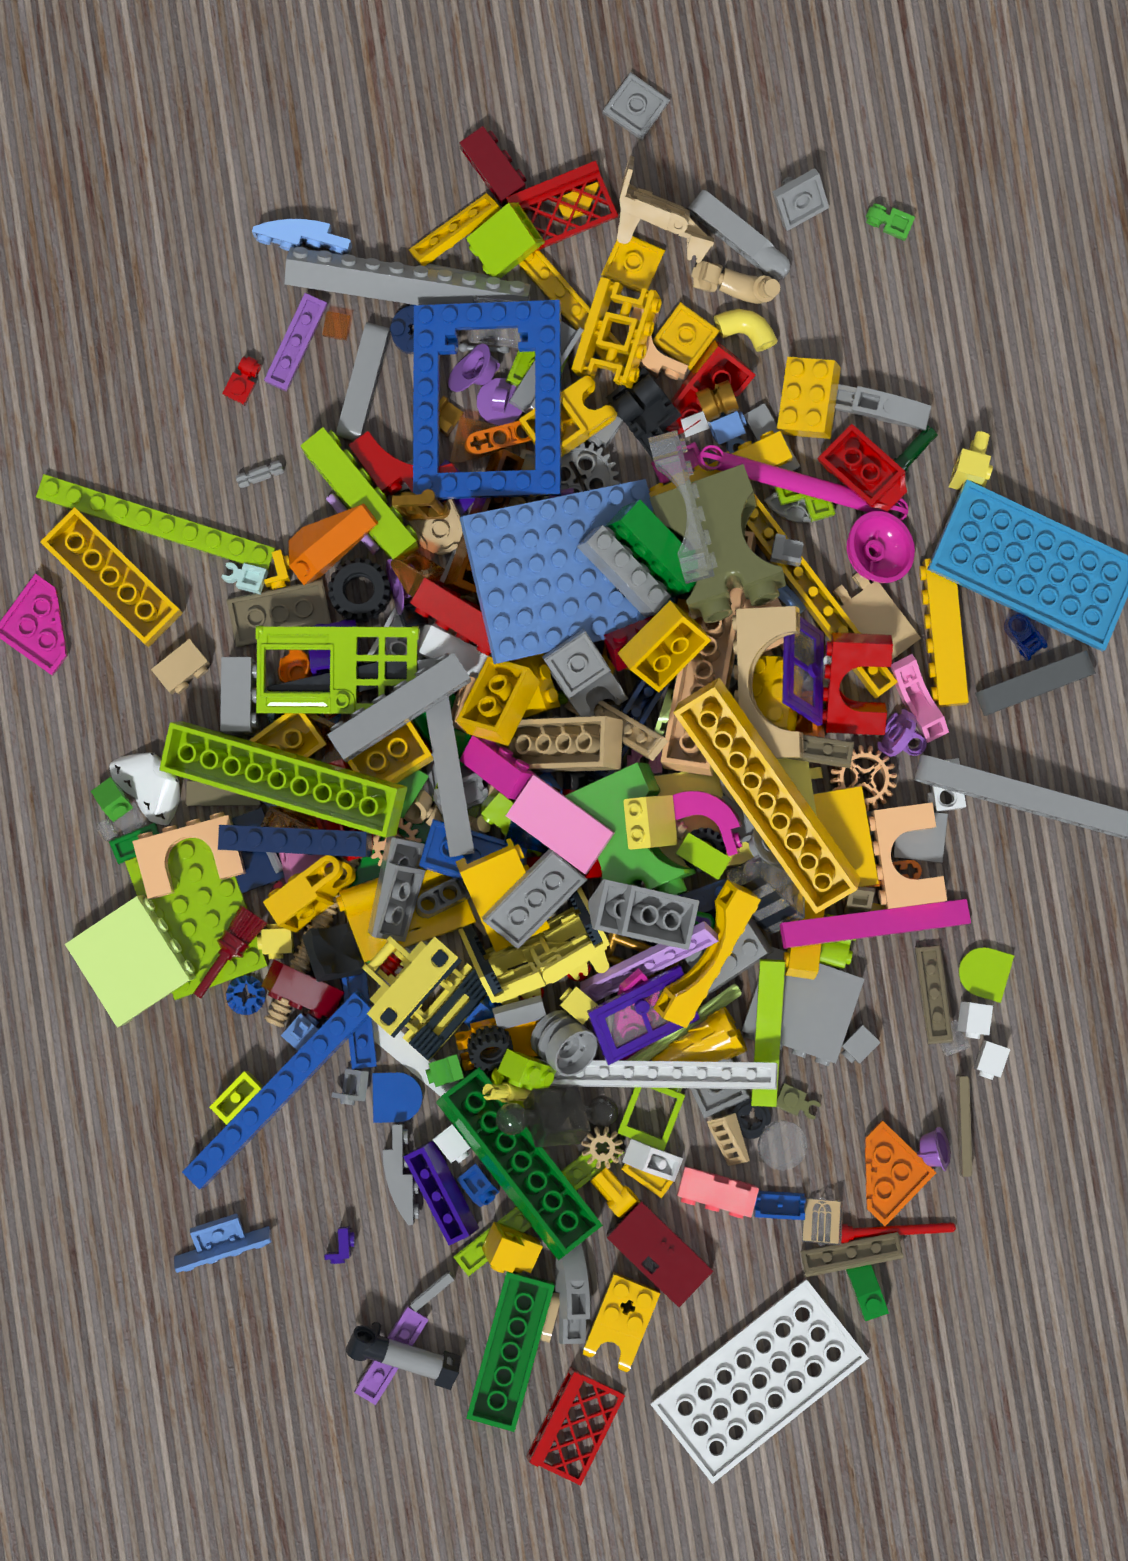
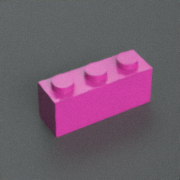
M472 735L459 761L507 798L517 799L531 777L536 775L529 769L530 765L522 760L515 759L512 751L498 746L497 742Z

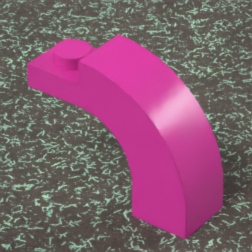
M687 791L673 795L675 820L692 815L706 816L712 819L719 827L728 856L741 853L739 848L743 847L739 833H734V828L743 825L738 814L725 800L703 791Z

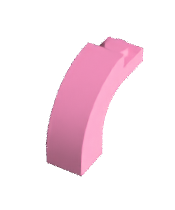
M913 654L891 664L893 676L898 681L895 684L907 711L916 716V727L926 742L929 743L949 733L945 718L931 698Z

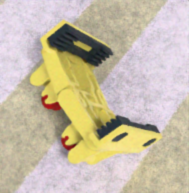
M581 887L569 897L573 907L547 921L550 929L530 937L519 949L512 945L498 952H495L493 947L485 950L472 924L458 930L479 979L492 1003L500 1002L502 1005L519 1001V995L521 1000L539 995L542 998L544 986L549 983H555L566 975L573 981L584 980L591 970L588 961H590L598 973H605L609 969L605 950L610 943L604 931L592 929L588 900ZM528 962V964L520 966L516 969H511L509 971L507 970L508 968Z

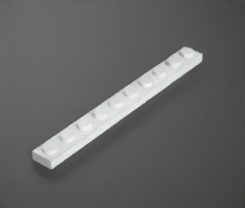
M592 1060L582 1072L574 1076L566 1077L556 1071L550 1086L777 1090L778 1064L764 1062L616 1061L608 1066L606 1060Z

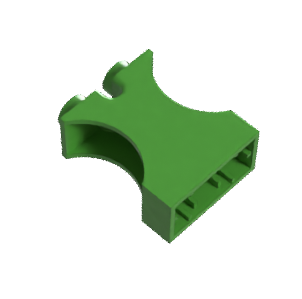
M637 762L565 795V797L615 832L598 857L602 870V879L640 887L643 881L647 889L677 896L688 891L683 879L696 874L694 869L673 862L659 847L628 849L624 799L658 796L661 792L649 764Z

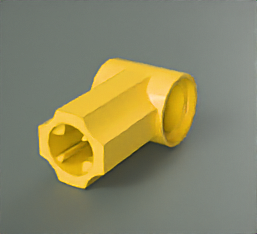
M605 1167L590 1181L607 1200V1205L613 1213L621 1219L640 1202L635 1193L628 1186H624L609 1168Z

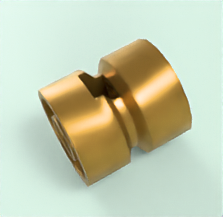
M728 380L716 384L714 390L708 387L696 392L707 422L720 418L722 412L730 414L739 410Z

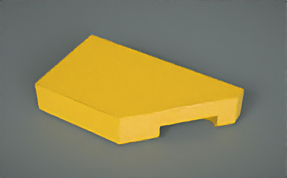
M598 182L586 186L584 192L595 196L599 188ZM576 192L568 193L563 196L562 201L575 206L579 194ZM582 195L578 207L589 211L593 199ZM559 205L563 219L568 221L573 209ZM576 211L573 216V219L583 216L585 214Z

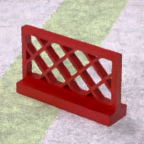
M596 160L506 197V204L519 203L523 210L527 209L534 212L531 220L532 224H534L537 214L550 219L546 231L535 227L539 233L544 234L543 240L545 243L534 252L618 218ZM597 180L600 187L597 196L584 192L588 183ZM573 191L579 194L575 206L562 201L566 192ZM601 193L603 194L605 200L600 198ZM582 195L595 200L591 212L578 207ZM550 200L557 203L552 215L539 210L542 202ZM600 202L607 205L611 214L603 217L594 214L597 203ZM559 205L573 209L568 221L555 216ZM576 211L589 216L586 224L578 226L571 223ZM553 220L566 225L562 234L555 235L549 232Z
M570 1367L526 1455L528 1462L581 1486L625 1394ZM583 1381L593 1386L595 1394L581 1398L579 1389ZM597 1388L602 1389L604 1391L598 1392ZM610 1393L617 1397L613 1406L603 1409L600 1400L601 1396ZM597 1398L600 1411L587 1415L583 1403ZM580 1404L584 1416L570 1421L568 1415L570 1408ZM602 1415L604 1420L603 1427L592 1432L588 1419ZM586 1421L589 1433L575 1437L572 1425ZM569 1427L573 1439L559 1444L557 1439L559 1430ZM591 1437L593 1443L591 1451L581 1454L577 1442ZM575 1444L578 1456L564 1460L561 1448ZM558 1449L561 1462L553 1465L544 1462L549 1452ZM580 1460L582 1469L578 1477L569 1474L566 1465ZM563 1466L565 1471L559 1469V1467Z

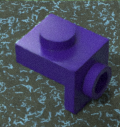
M350 1226L338 1228L339 1252L325 1253L324 1260H330L331 1264L345 1263V1259L351 1257V1247H355L354 1232H350Z

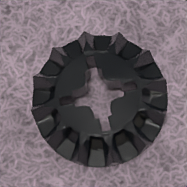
M751 1099L737 1104L732 1114L736 1113L744 1138L755 1139L761 1137L770 1127L771 1114L766 1106H751ZM752 1108H754V1116L762 1121L753 1122L749 1130L748 1121L740 1117L749 1115L752 1112Z

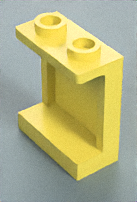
M673 795L624 799L628 849L678 845Z

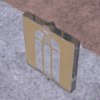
M821 1197L820 1199L806 1198L802 1241L818 1243L819 1246L825 1244L841 1245L843 1201L827 1200L826 1197Z

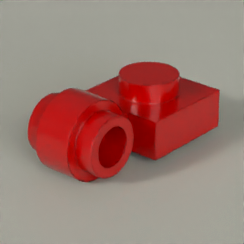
M243 356L238 365L241 376L233 372L222 394L245 406L256 385L249 378H256L262 367L258 360L250 356Z

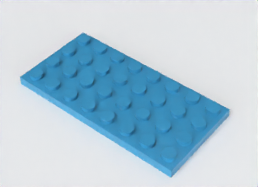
M966 480L961 488L927 570L1102 652L1107 648L1128 597V555L969 480Z

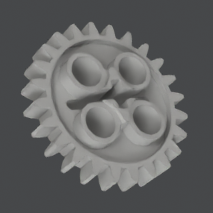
M583 442L580 444V448H575L561 457V470H566L571 475L567 481H561V490L574 488V492H583L579 483L574 484L576 476L569 465L570 462L574 463L581 479L585 478L584 487L586 491L591 490L589 486L594 481L600 482L603 487L618 485L619 482L613 480V478L618 477L619 472L611 471L616 466V463H608L610 454L602 456V447L594 451V443H591L589 448H585ZM582 460H589L593 466L585 471L579 467V463Z

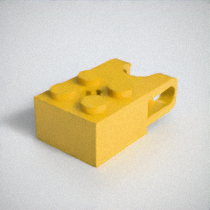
M584 376L561 392V457L611 424L617 417V412L610 405H605L597 410H591L584 406L586 398L595 390V381L591 376ZM535 409L521 417L519 421L535 445Z
M326 855L305 871L291 876L286 885L270 892L269 898L263 901L278 926L296 933L334 904L332 899L338 895V892L345 890L355 881V870L350 864L339 861L331 855ZM328 863H333L330 867L325 868ZM343 869H346V878L344 880H338L343 874Z
M613 1272L583 1347V1355L593 1357L601 1344L613 1342L619 1346L621 1351L618 1368L623 1372H628L660 1296V1291ZM631 1300L632 1306H634L633 1310L623 1311L624 1308L621 1304Z

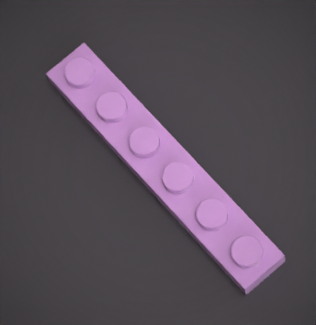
M703 921L694 926L689 950L657 944L610 967L605 973H598L580 982V990L596 1002L619 991V985L638 968L647 977L719 942L718 934Z

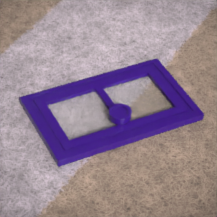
M800 616V633L784 637L782 703L817 726H820L823 720L824 632Z
M680 965L587 1011L608 1066L683 1028L680 1025L663 1019L653 1008L664 988L684 976ZM697 1011L694 1019L689 1024L700 1019Z

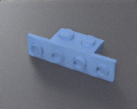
M237 1213L190 1228V1235L196 1250L174 1256V1268L176 1273L181 1271L187 1272L206 1263L213 1264L219 1259L228 1256H238L244 1251L262 1248L271 1243L270 1228L267 1226L245 1234Z

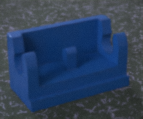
M758 1191L753 1215L758 1218L805 1220L804 1206L806 1197L804 1193Z

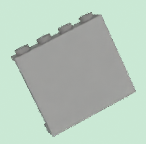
M772 947L774 952L768 955L766 959L782 960L783 953L786 951ZM820 963L819 972L814 980L785 976L784 973L780 1050H782L783 1046L792 1048L791 1054L803 1058L806 1057V1054L815 1056V1062L829 1066L830 1062L836 1064L865 979ZM758 983L745 1022L740 1030L746 1032L745 1038L754 1041Z

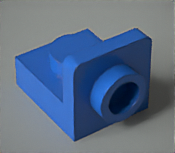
M487 995L464 1023L471 1028L470 1023L495 1018L492 1008L503 1005L500 1002L492 1003Z
M476 1163L457 1178V1181L472 1201L479 1207L490 1204L499 1193V1190L490 1182Z

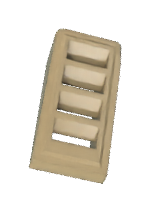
M736 1113L707 1121L709 1129L728 1166L750 1161ZM737 1152L739 1156L734 1157L733 1153Z

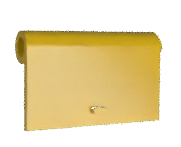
M426 870L418 898L422 893L453 877ZM378 878L339 891V897L335 898L339 911H344L364 963L371 961L388 942L386 939L375 938L368 933ZM451 889L443 891V896L446 899L451 900L456 897L455 892ZM429 900L421 902V907L424 910L429 911L434 908L433 903ZM465 900L428 919L420 917L416 913V909H414L405 942H397L403 948L418 944L420 941L423 942L434 938V936L437 937L476 923L468 901Z

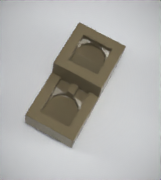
M858 887L855 892L846 896L843 915L869 912L872 908L875 888Z

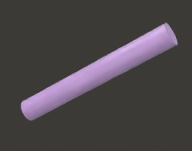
M334 493L326 498L337 513L347 510ZM369 534L361 539L373 555L381 549Z

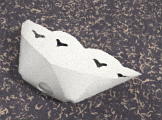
M151 752L137 753L119 757L111 762L109 767L112 779L122 790L135 797L140 810L149 821L159 825H169L175 816L180 801V781L176 775L159 770L162 758ZM115 765L121 767L119 770V774H117V768L115 767ZM124 780H130V784L132 787H130L128 783H125ZM144 801H145L146 803H150V805H149V809H150V810H148V806L144 804ZM163 813L165 819H162V817H156V815Z

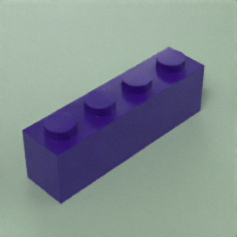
M433 1140L403 1156L449 1246L469 1237L479 1229L450 1169Z

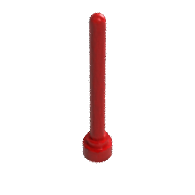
M949 1222L853 1228L848 1226L847 1223L839 1224L838 1244L853 1241L854 1238L875 1237L898 1232L899 1235L950 1233L956 1230V1225Z

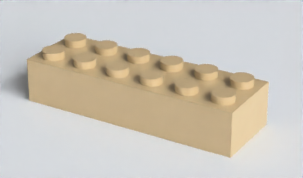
M608 716L521 720L509 746L500 743L496 744L512 751L513 757L529 764V769L534 773L621 770L623 720Z

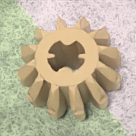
M595 1127L596 1137L589 1132L586 1133L591 1143L582 1141V1146L590 1147V1149L582 1151V1155L592 1154L587 1163L591 1164L594 1159H597V1169H600L601 1161H605L606 1168H610L608 1159L611 1158L615 1163L619 1162L618 1158L613 1154H623L622 1149L615 1148V1146L623 1144V1141L620 1139L613 1142L618 1133L614 1131L610 1137L607 1136L609 1127L604 1128L603 1135H600L599 1128ZM598 1142L601 1144L607 1142L609 1144L607 1146L609 1151L607 1153L602 1151L599 1154L596 1152L598 1147L595 1145Z

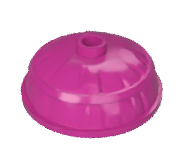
M872 511L862 515L852 525L847 539V554L850 563L861 576L878 583H892L904 577L912 567L915 556L913 538L905 524L890 513Z

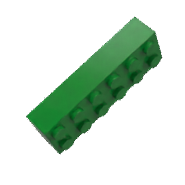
M513 1271V1273L506 1272L466 1419L515 1432L555 1282Z

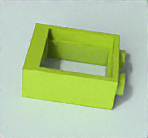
M634 1087L617 1133L664 1151L685 1094L681 1093L682 1088H651L677 1098L662 1138L627 1125L642 1088Z

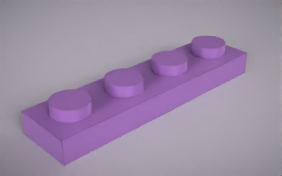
M304 293L264 379L266 383L283 391H288L326 310L327 302Z
M407 1305L387 1338L413 1346L429 1319L418 1311L415 1312L413 1308ZM373 1360L354 1389V1393L376 1405L398 1368Z

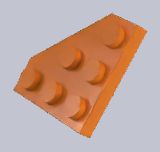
M881 1120L865 1137L866 1209L886 1226L936 1172L926 1165L923 1159L918 1157L917 1153Z

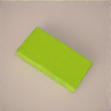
M689 832L676 852V855L719 880L732 859Z

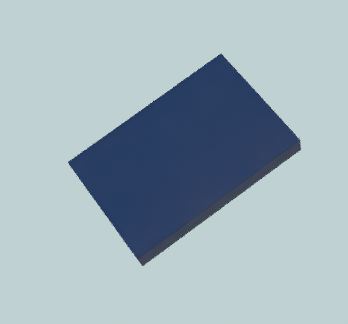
M262 807L232 818L233 825L262 826L268 823ZM241 851L246 874L235 877L242 894L285 878L283 871L275 873L266 852Z

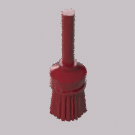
M240 905L228 930L224 929L222 936L217 939L221 948L218 952L220 954L193 994L202 998L228 960L231 961L233 957L243 958L245 951L250 948L249 944L268 923Z

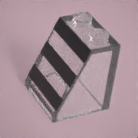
M757 855L727 871L726 880L751 890L761 899L756 912L752 914L751 918L768 934L771 935L779 931L781 923L799 921L805 918V898L780 863L769 864Z

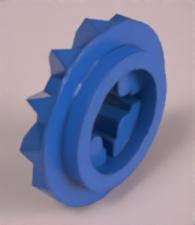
M252 976L237 977L227 988V1004L238 1014H253L265 1002V989L261 986L262 983ZM247 984L248 993L256 995V998L247 999L245 1006H243V998L236 996L235 993L243 992Z

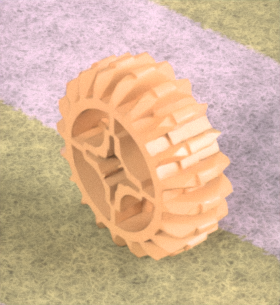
M859 745L857 754L853 749L850 772L853 774L854 779L847 788L854 787L858 782L857 779L860 778L858 777L859 773L864 775L871 770L873 771L867 779L869 781L868 784L863 782L856 786H862V788L874 796L864 799L867 812L869 811L870 803L874 810L878 809L877 800L883 805L887 803L883 795L892 797L893 793L887 790V788L896 787V784L889 782V779L896 778L897 774H889L888 770L895 767L894 764L885 765V762L890 759L889 756H885L881 760L879 758L882 754L881 751L878 750L873 755V747L869 746L867 752L864 753L863 746ZM868 759L875 764L869 769H863L856 765L854 760ZM839 767V770H831V774L838 776L831 779L830 783H838L839 786L832 789V791L847 789L844 784L845 767ZM879 769L883 775V784L880 791L876 788L873 777Z

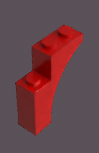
M369 431L349 444V447L385 496L396 494L401 490L404 483L407 484L413 493V465L402 462L387 453ZM452 463L439 466V473L458 472Z

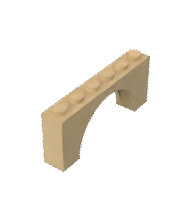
M785 606L736 609V615H733L732 618L733 630H737V640L733 641L734 655H737L738 665H734V678L738 680V690H735L734 699L776 759L804 758L803 733L783 730L772 724L758 708L752 686L755 666L763 652L780 638L800 633V608Z

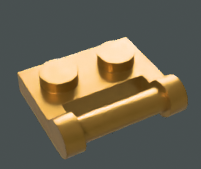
M430 489L424 490L422 494L418 495L411 492H403L401 496H392V506L407 521L444 519L450 513L449 507L445 503H441L437 499V495Z

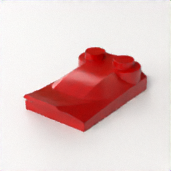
M853 424L818 457V461L825 467L827 472L836 476L872 508L889 511L907 493L905 470Z

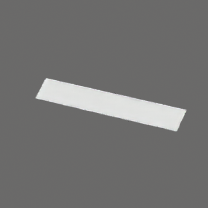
M372 1019L374 1041L439 1096H442L460 1082L459 1080L439 1087H435L434 1083L429 1084L425 1070L430 1068L428 1063L436 1060L434 1058L430 1061L426 1060L402 1038L405 1035L403 1032L400 1031L393 1038Z

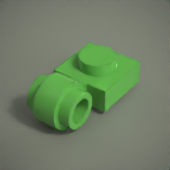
M876 203L869 207L865 216L867 224L879 228L880 224L884 223L886 224L883 229L884 233L903 241L906 240L915 219L914 216L892 208L890 215L886 213L887 209Z

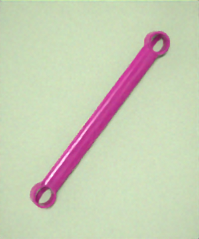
M715 445L706 446L698 454V464L706 471H725L744 464L748 478L751 480L868 513L872 511L888 513V511L870 507L847 486L726 453ZM712 450V451L716 452L717 455L711 454V453H707V452H704V451ZM703 458H710L719 462L717 466L710 467L704 463ZM900 499L897 502L900 506L894 505L890 510L901 512L902 515L899 519L902 521L907 517L908 505L903 499Z

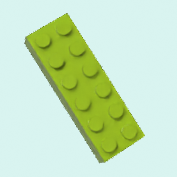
M322 427L300 445L305 456L349 509L361 504L367 506L379 523L369 534L390 559L399 564L419 549L417 544L419 540L418 535L409 524L406 527L402 524V516L393 506L390 508L387 506L386 496L379 487L373 489L371 486L373 483L369 475L363 468L358 470L355 467L357 466L355 458L347 449L342 451L340 440L332 430L327 432Z

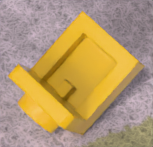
M282 550L272 552L278 576L264 579L266 587H271L272 590L283 588L286 586V582L291 581L288 570L291 569L289 567V556H284Z

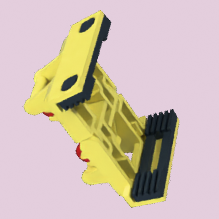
M389 936L386 939L388 942L368 965L364 964L362 966V969L381 985L370 998L375 1005L369 1010L367 1015L393 1038L396 1037L404 1026L407 1027L409 1030L402 1038L426 1060L430 1061L488 994L476 970L468 963L461 971L456 969L462 960L435 936L427 945L420 941L411 953ZM398 968H402L399 974L395 972ZM438 985H441L445 990L424 1012L421 1009L422 1003Z

